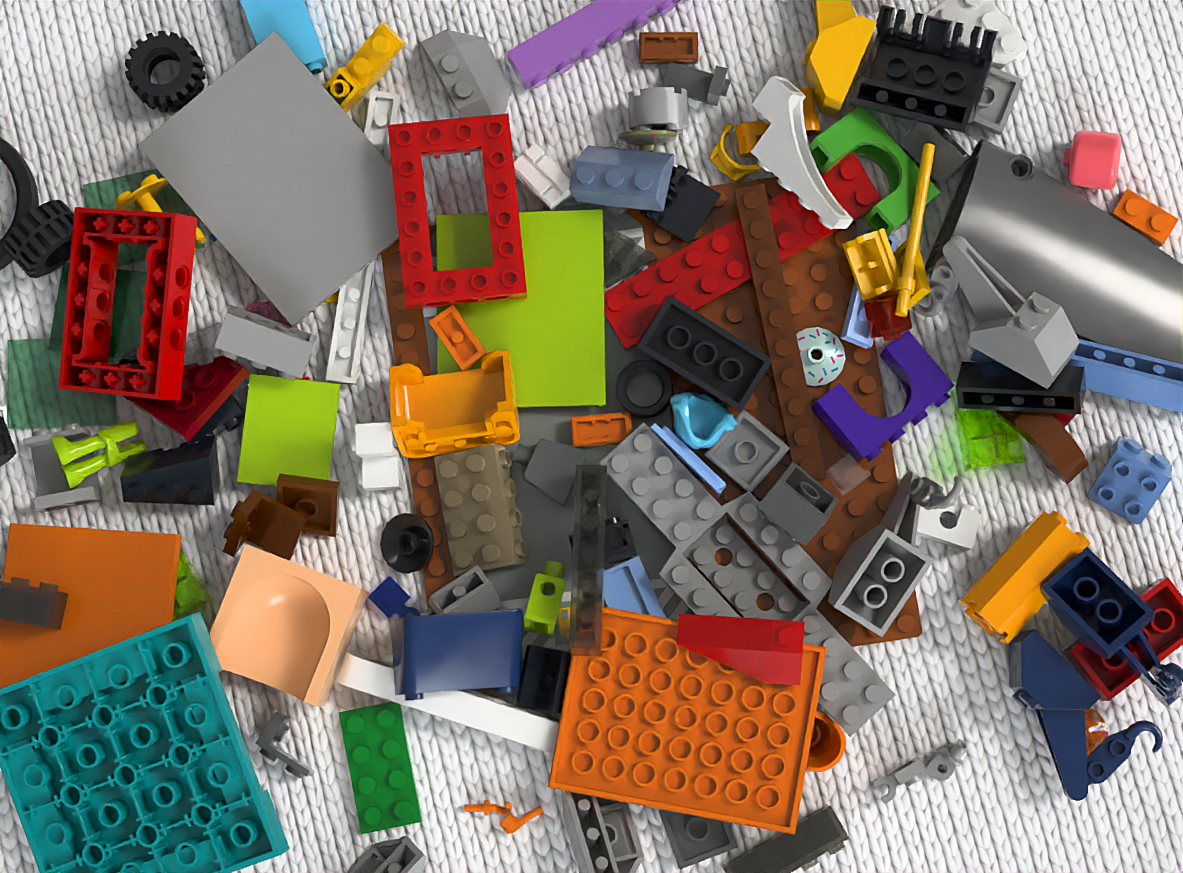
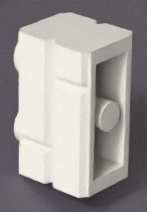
M534 143L523 155L514 161L515 177L548 211H559L566 202H569L574 197L569 190L572 170L567 166L562 169L556 163L558 160L557 156L549 147L546 146L542 149L537 143Z

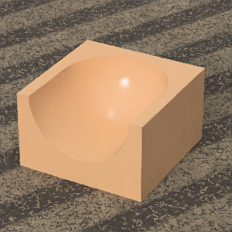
M245 544L209 634L221 668L286 692L313 706H325L370 592Z

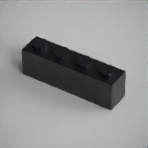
M962 361L955 386L958 408L1081 415L1086 392L1085 368L1065 366L1050 387L1046 389L1001 363Z

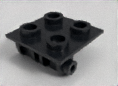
M678 165L672 168L664 211L641 209L639 214L690 244L721 194L688 175V169Z

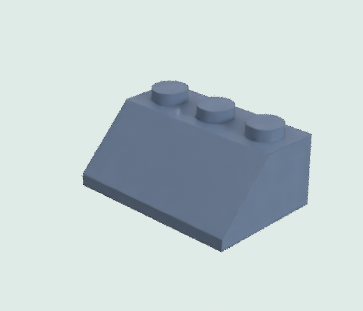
M588 145L574 162L569 190L578 203L663 212L675 155L671 153Z

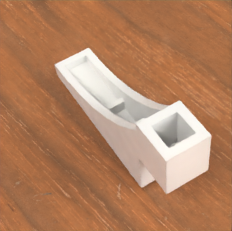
M771 76L751 104L759 112L757 114L758 117L770 125L751 153L759 159L757 163L761 168L768 172H773L779 178L777 182L783 188L793 191L799 196L798 202L809 210H814L820 216L818 220L829 229H847L854 219L840 206L827 188L810 150L803 115V100L806 96L786 78Z

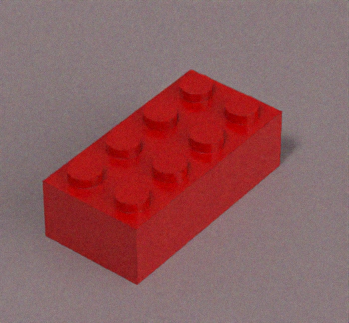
M1168 577L1157 579L1138 594L1155 612V619L1143 628L1142 631L1160 662L1183 645V596ZM1079 640L1063 651L1083 679L1101 696L1100 701H1110L1139 679L1116 654L1106 659L1085 647ZM1127 642L1124 646L1148 672V668L1130 642Z

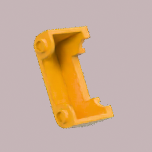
M509 350L491 351L481 359V368L423 376L422 371L413 364L405 363L389 367L391 429L403 456L423 458L451 454L490 444L507 446L519 441L520 425Z

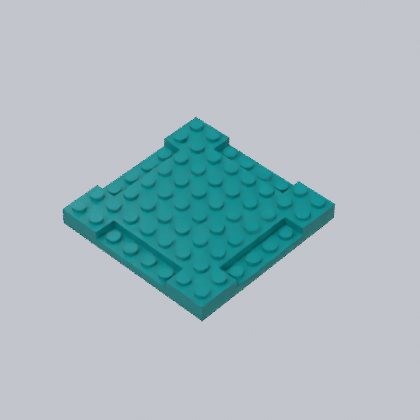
M201 612L181 618L0 689V768L40 873H232L282 855L290 849L268 789L262 791L218 675V672L223 670Z

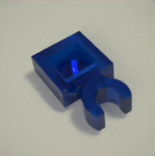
M388 576L368 596L389 619L395 614L399 616L398 618L406 617L409 613H413L415 616L421 615L418 609L406 605L411 597L391 576Z

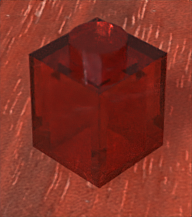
M898 294L881 295L863 303L871 338L883 337L884 341L897 340L902 338L901 333L912 329L909 309L905 317L895 315Z

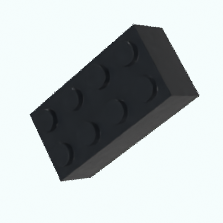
M671 295L665 296L634 346L641 353L738 412L743 410L773 361L770 357Z

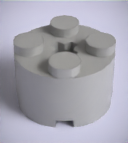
M674 87L640 89V95L634 96L633 91L628 92L629 129L631 131L667 130L677 132V136L683 135V129L689 127L687 89L681 88V94L674 93Z

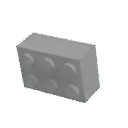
M231 305L226 312L214 347L220 349L219 353L225 357L237 359L240 356L248 359L249 364L253 367L266 370L268 366L279 370L278 375L295 380L296 377H303L317 336Z

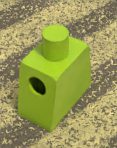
M546 561L543 574L536 573L524 617L523 630L553 637L566 585V580L561 579L564 568L563 564L555 561ZM548 591L551 592L553 595L546 596L543 594V592Z

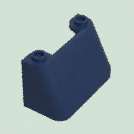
M522 609L410 616L390 621L395 695H405V701L424 699V693L495 688V694L514 692L513 686H519L523 635Z

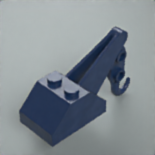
M1088 547L1041 586V594L1061 623L1085 647L1106 659L1116 654L1164 706L1169 707L1180 697L1183 669L1175 663L1161 664L1142 631L1143 628L1155 619V612ZM1127 642H1130L1152 676L1124 646Z
M1035 629L1021 631L1009 643V687L1015 692L1012 697L1023 708L1035 709L1063 792L1067 798L1075 801L1083 800L1088 794V786L1090 784L1104 782L1130 756L1136 737L1141 732L1149 731L1154 735L1155 744L1152 748L1154 753H1157L1161 748L1163 736L1159 727L1153 722L1141 720L1131 724L1127 729L1107 736L1087 756L1084 710H1089L1101 696Z

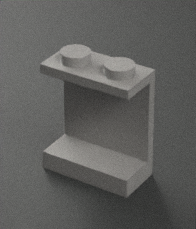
M80 424L64 425L61 427L62 431L50 433V430L32 432V437L23 439L24 445L31 448L39 497L33 498L35 510L44 513L102 501L98 472L87 476L76 489H69L50 439L53 436L62 435L68 441L75 442L91 437L90 430L80 427ZM94 452L84 455L72 462H81L92 457H95Z

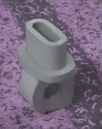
M958 739L951 747H943L931 757L925 765L927 770L923 772L938 781L949 779L954 772L955 766L960 767L962 765L961 757L968 751L967 745ZM944 764L946 769L940 770L938 766Z

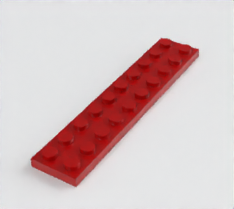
M854 152L842 159L824 175L819 172L834 198L854 219L851 223L867 215L882 200ZM788 190L768 200L781 263L840 230L825 227L818 220L820 216L814 210H809L798 202L799 196L793 191ZM740 218L732 220L604 292L605 317L625 351L636 345L665 296L671 295L694 311H697L752 280Z

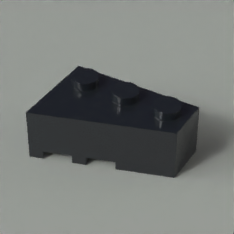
M216 435L207 437L206 441L190 444V442L180 443L179 447L165 451L163 448L128 456L120 477L123 502L215 505L221 484Z

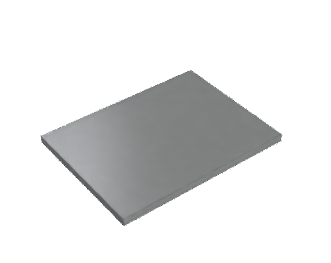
M276 31L137 145L293 328L399 239L392 165ZM426 207V208H427V214H429V213H430V209H429L428 207Z

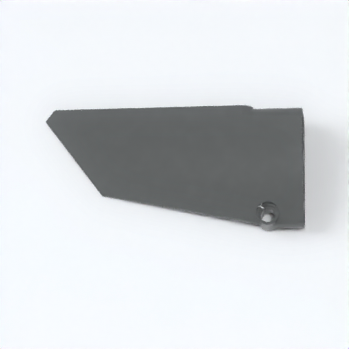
M979 140L971 154L972 158L968 161L926 262V273L933 274L936 262L940 257L944 256L943 247L951 237L955 235L962 236L1019 294L1035 291L1061 305L1076 334L1098 344L1183 364V264L1052 176L1035 167L1028 156L1023 154L1016 155L986 140ZM1012 163H1016L1019 166V176L1013 174L1011 169Z

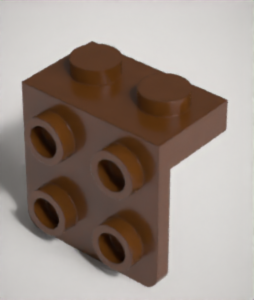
M253 489L244 502L239 500L231 512L230 517L234 518V520L228 525L223 535V538L227 539L223 552L234 557L246 540L278 557L290 560L294 555L305 526L306 517Z

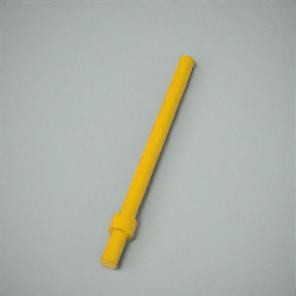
M929 143L924 144L922 149L902 274L897 279L896 285L898 298L895 315L901 317L907 316L910 295L914 294L916 280L913 277L935 145Z

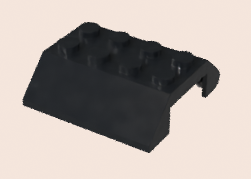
M882 5L876 20L877 35L863 76H858L849 105L966 133L975 119L990 73L999 31L986 28L982 37L981 47L979 48L982 27L975 26L970 35L968 48L960 46L964 23L956 22L952 39L949 41L953 25L952 20L927 15L923 33L921 34L924 14L916 13L912 22L911 34L903 33L906 10L898 9L894 27L892 28L895 7Z

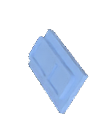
M654 423L651 426L652 432L680 462L719 498L722 491L726 488L725 482L665 425L660 428Z
M639 556L621 564H615L614 567L594 575L607 607L666 618Z

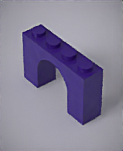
M909 330L885 347L879 355L903 385L905 405L901 413L889 418L872 416L861 409L840 383L817 400L812 407L815 414L857 464L865 458L868 462L872 461L883 452L880 446L889 440L893 444L906 433L903 428L910 422L916 426L928 416L926 410L934 405L936 408H939L951 398L948 392L955 385Z

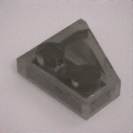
M603 221L604 284L608 288L656 261L657 257L654 253L648 252L636 244L634 240L625 234L619 233L614 227Z

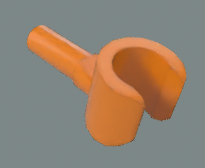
M538 806L522 815L519 819L510 813L500 822V826L506 833L512 834L527 821L542 814L543 810Z

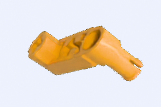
M800 88L799 90L806 96L803 100L807 137L814 136L821 131L819 115L815 113L813 89ZM760 120L744 122L735 126L739 157H755L751 151L770 125Z

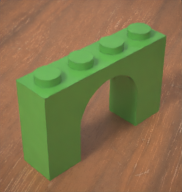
M857 107L812 141L809 145L817 168L823 175L853 152L857 157L873 161L883 170L889 182V195L876 204L863 219L873 231L884 228L888 238L911 220L919 168L867 109ZM931 180L929 181L925 208L941 193Z

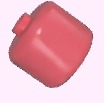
M1087 130L1076 132L1071 148H1065L1063 166H1069L1068 180L1070 184L1076 187L1113 189L1117 181L1122 145L1121 136L1116 133Z

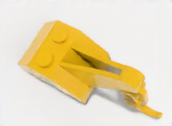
M814 0L816 40L811 39L802 62L803 65L807 66L804 77L808 87L813 89V99L819 113L836 120L877 22L863 16L857 17L850 0Z

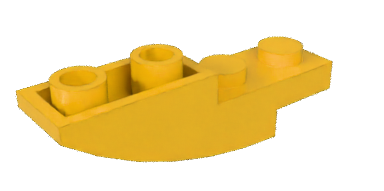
M380 23L346 66L339 67L323 87L347 113L392 66L390 62L406 43L386 23Z

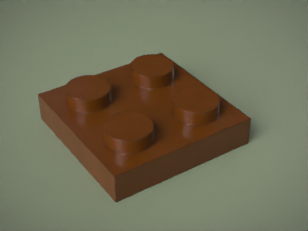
M279 473L276 501L306 517V523L302 532L336 537L338 531L340 482Z

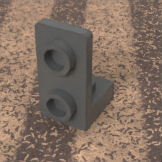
M275 712L255 743L261 747L259 752L274 762L277 758L287 764L285 769L298 778H301L302 775L311 776L314 771L313 769L274 745L276 740L278 742L283 740L290 728L286 725L290 718L282 712Z

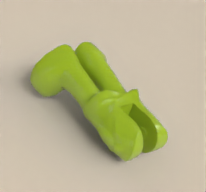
M136 420L122 422L96 431V435L80 441L70 442L62 435L50 438L70 490L79 487L87 476L107 466L112 467L120 462H126L128 456L143 453L147 450L143 440L130 441L120 446L119 441L135 436L140 432ZM104 448V453L81 462H72L84 455Z

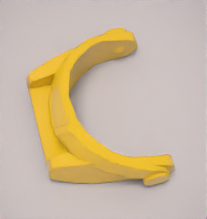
M727 123L723 127V134L713 148L708 160L733 183L745 180L761 167L758 163L750 166L740 165L728 157L724 150L723 141L735 126L732 123Z

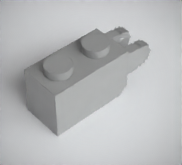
M477 565L432 594L428 601L430 608L422 612L420 616L494 611L502 606V603L492 583Z

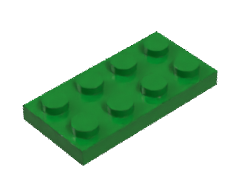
M392 701L339 712L361 834L422 822L401 704Z

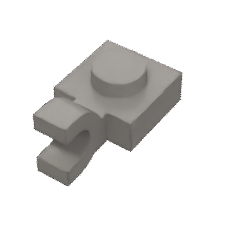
M915 758L894 770L888 776L877 778L871 781L875 788L881 784L888 786V793L881 797L882 802L886 804L895 797L896 786L904 783L908 787L922 779L920 773L927 769L920 758Z

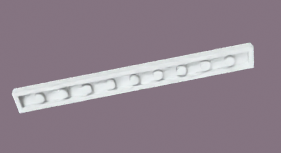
M371 90L364 134L391 164L388 125L397 124L401 95ZM376 258L340 288L326 381L357 385Z

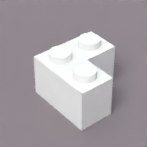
M391 422L355 424V432H351L350 442L352 451H356V455L362 458V466L357 468L358 483L362 484L363 489L367 491L404 489L403 455L392 432Z

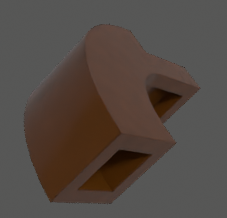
M995 410L1000 419L1031 444L1042 458L1046 468L1066 484L1070 483L1089 465L1076 441L1050 413Z

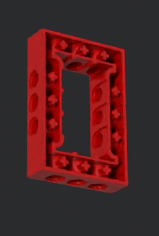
M509 113L388 125L404 298L407 310L527 298ZM482 151L494 266L433 272V259L429 238L430 229L426 208L427 199L423 178L424 170L421 157L434 156V158H441L440 155L464 153L465 156L470 155V152Z
M75 207L58 389L180 401L197 217L167 212ZM119 243L151 245L147 250L145 260L148 261L146 286H143L145 299L143 317H140V323H142L140 348L137 347V359L142 366L108 363Z

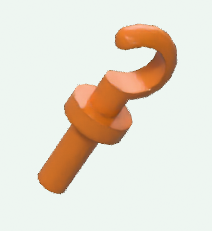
M484 800V804H465L464 811L484 812V815H490V811H495L498 814H507L512 811V805L509 802H505V807H500L497 804H490L489 800Z

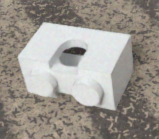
M958 503L957 507L949 506L946 509L926 510L920 506L916 535L967 552L972 550L982 514L976 513L975 507L964 503ZM941 513H948L953 517L954 522L950 529L944 528L941 525Z

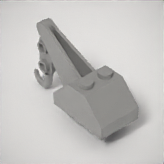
M958 235L951 237L943 247L944 256L940 257L936 262L929 283L931 289L930 307H924L917 302L912 308L924 317H934L939 314L944 305L953 299L960 284L979 321L971 331L967 345L1048 389L1074 356L1080 343L1062 306L1035 291L1019 294L974 250L965 238Z
M912 471L907 472L902 477L895 496L880 524L855 540L836 566L828 602L839 611L883 637L934 561V559L915 547L920 506L926 510L948 508L956 501L961 492L962 479L959 476H955V484L952 490L945 496L943 487L927 477L921 478Z

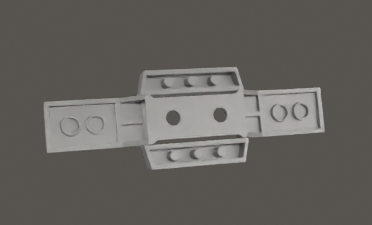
M644 422L599 462L601 468L675 548L658 576L693 614L740 617L686 558H689L744 618L805 622L803 643L827 647L818 703L849 737L858 731L896 695L816 609L832 585V580L797 542L787 536L785 529L763 516L761 509L757 507L759 501L750 492L721 506ZM727 516L806 602L799 601L727 523ZM721 548L728 549L732 553V561L727 566H721L715 561V553ZM762 593L770 594L774 600V605L769 611H762L756 605V599Z

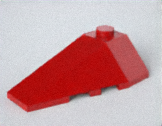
M679 613L677 645L767 683L800 685L805 622Z

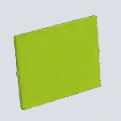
M250 374L237 482L277 487L279 473L329 480L341 384L300 380L298 377L295 380H290L283 377Z

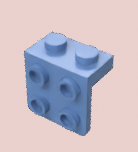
M1119 436L1112 446V455L1089 489L1088 497L1133 524H1140L1171 481L1172 465L1162 455L1157 453L1152 455L1143 450V447L1135 440L1129 438L1125 440Z

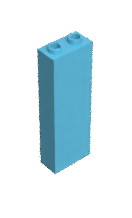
M240 0L257 45L276 31L313 75L321 73L323 68L329 66L304 0Z

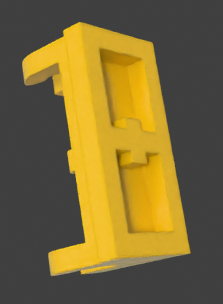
M884 228L856 237L855 240L842 244L862 301L896 289L897 279L901 277Z

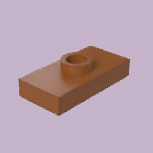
M639 32V64H669L670 62L698 64V32Z

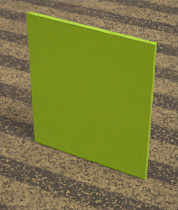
M603 209L519 212L527 298L454 306L487 353L494 350H509L517 408L606 406ZM488 213L436 215L437 271L494 266ZM449 306L437 307V315ZM437 335L438 374L462 371ZM481 360L467 370L481 368Z

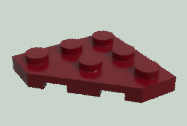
M222 355L214 357L211 363L199 365L195 362L183 366L180 401L128 396L127 399L134 406L189 442L246 378L249 372L244 366Z

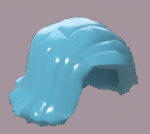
M696 392L675 394L670 398L674 414V434L688 448H711L726 430L732 431L737 425L729 409L724 404L716 402L713 397Z

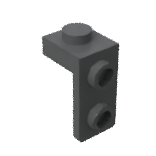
M670 62L662 87H674V93L681 94V88L687 89L689 99L718 106L720 96L726 97L731 80L726 78L728 68L716 65L714 74Z

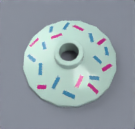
M819 327L806 328L798 332L796 336L807 385L813 387L823 386L835 380L843 370L845 362L844 347L839 338L829 330ZM819 350L822 358L819 360L813 359L811 352Z

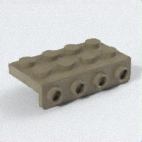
M490 444L434 457L454 577L463 575L477 565L482 571L525 564L527 545L521 535L522 516L516 507L515 496L517 495V488L514 480L511 478L510 466L512 459L506 447L500 444Z

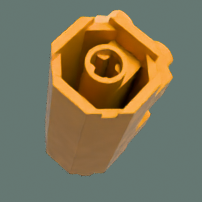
M1054 510L1051 514L1045 511L1039 513L1027 527H1024L1007 545L1006 550L986 571L982 572L967 588L966 593L958 601L960 606L966 605L965 613L990 636L995 632L1001 635L998 641L1002 644H1008L1046 602L1041 594V586L1091 544L1081 533L1076 532L1074 534L1066 526L1067 520Z

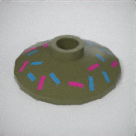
M640 130L618 134V139L639 146L641 151L657 152V145L664 144L677 137V132L667 130Z

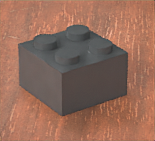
M792 461L770 487L757 507L761 509V513L766 519L776 522L785 529V533L790 539L800 542L805 546L826 523L840 500Z

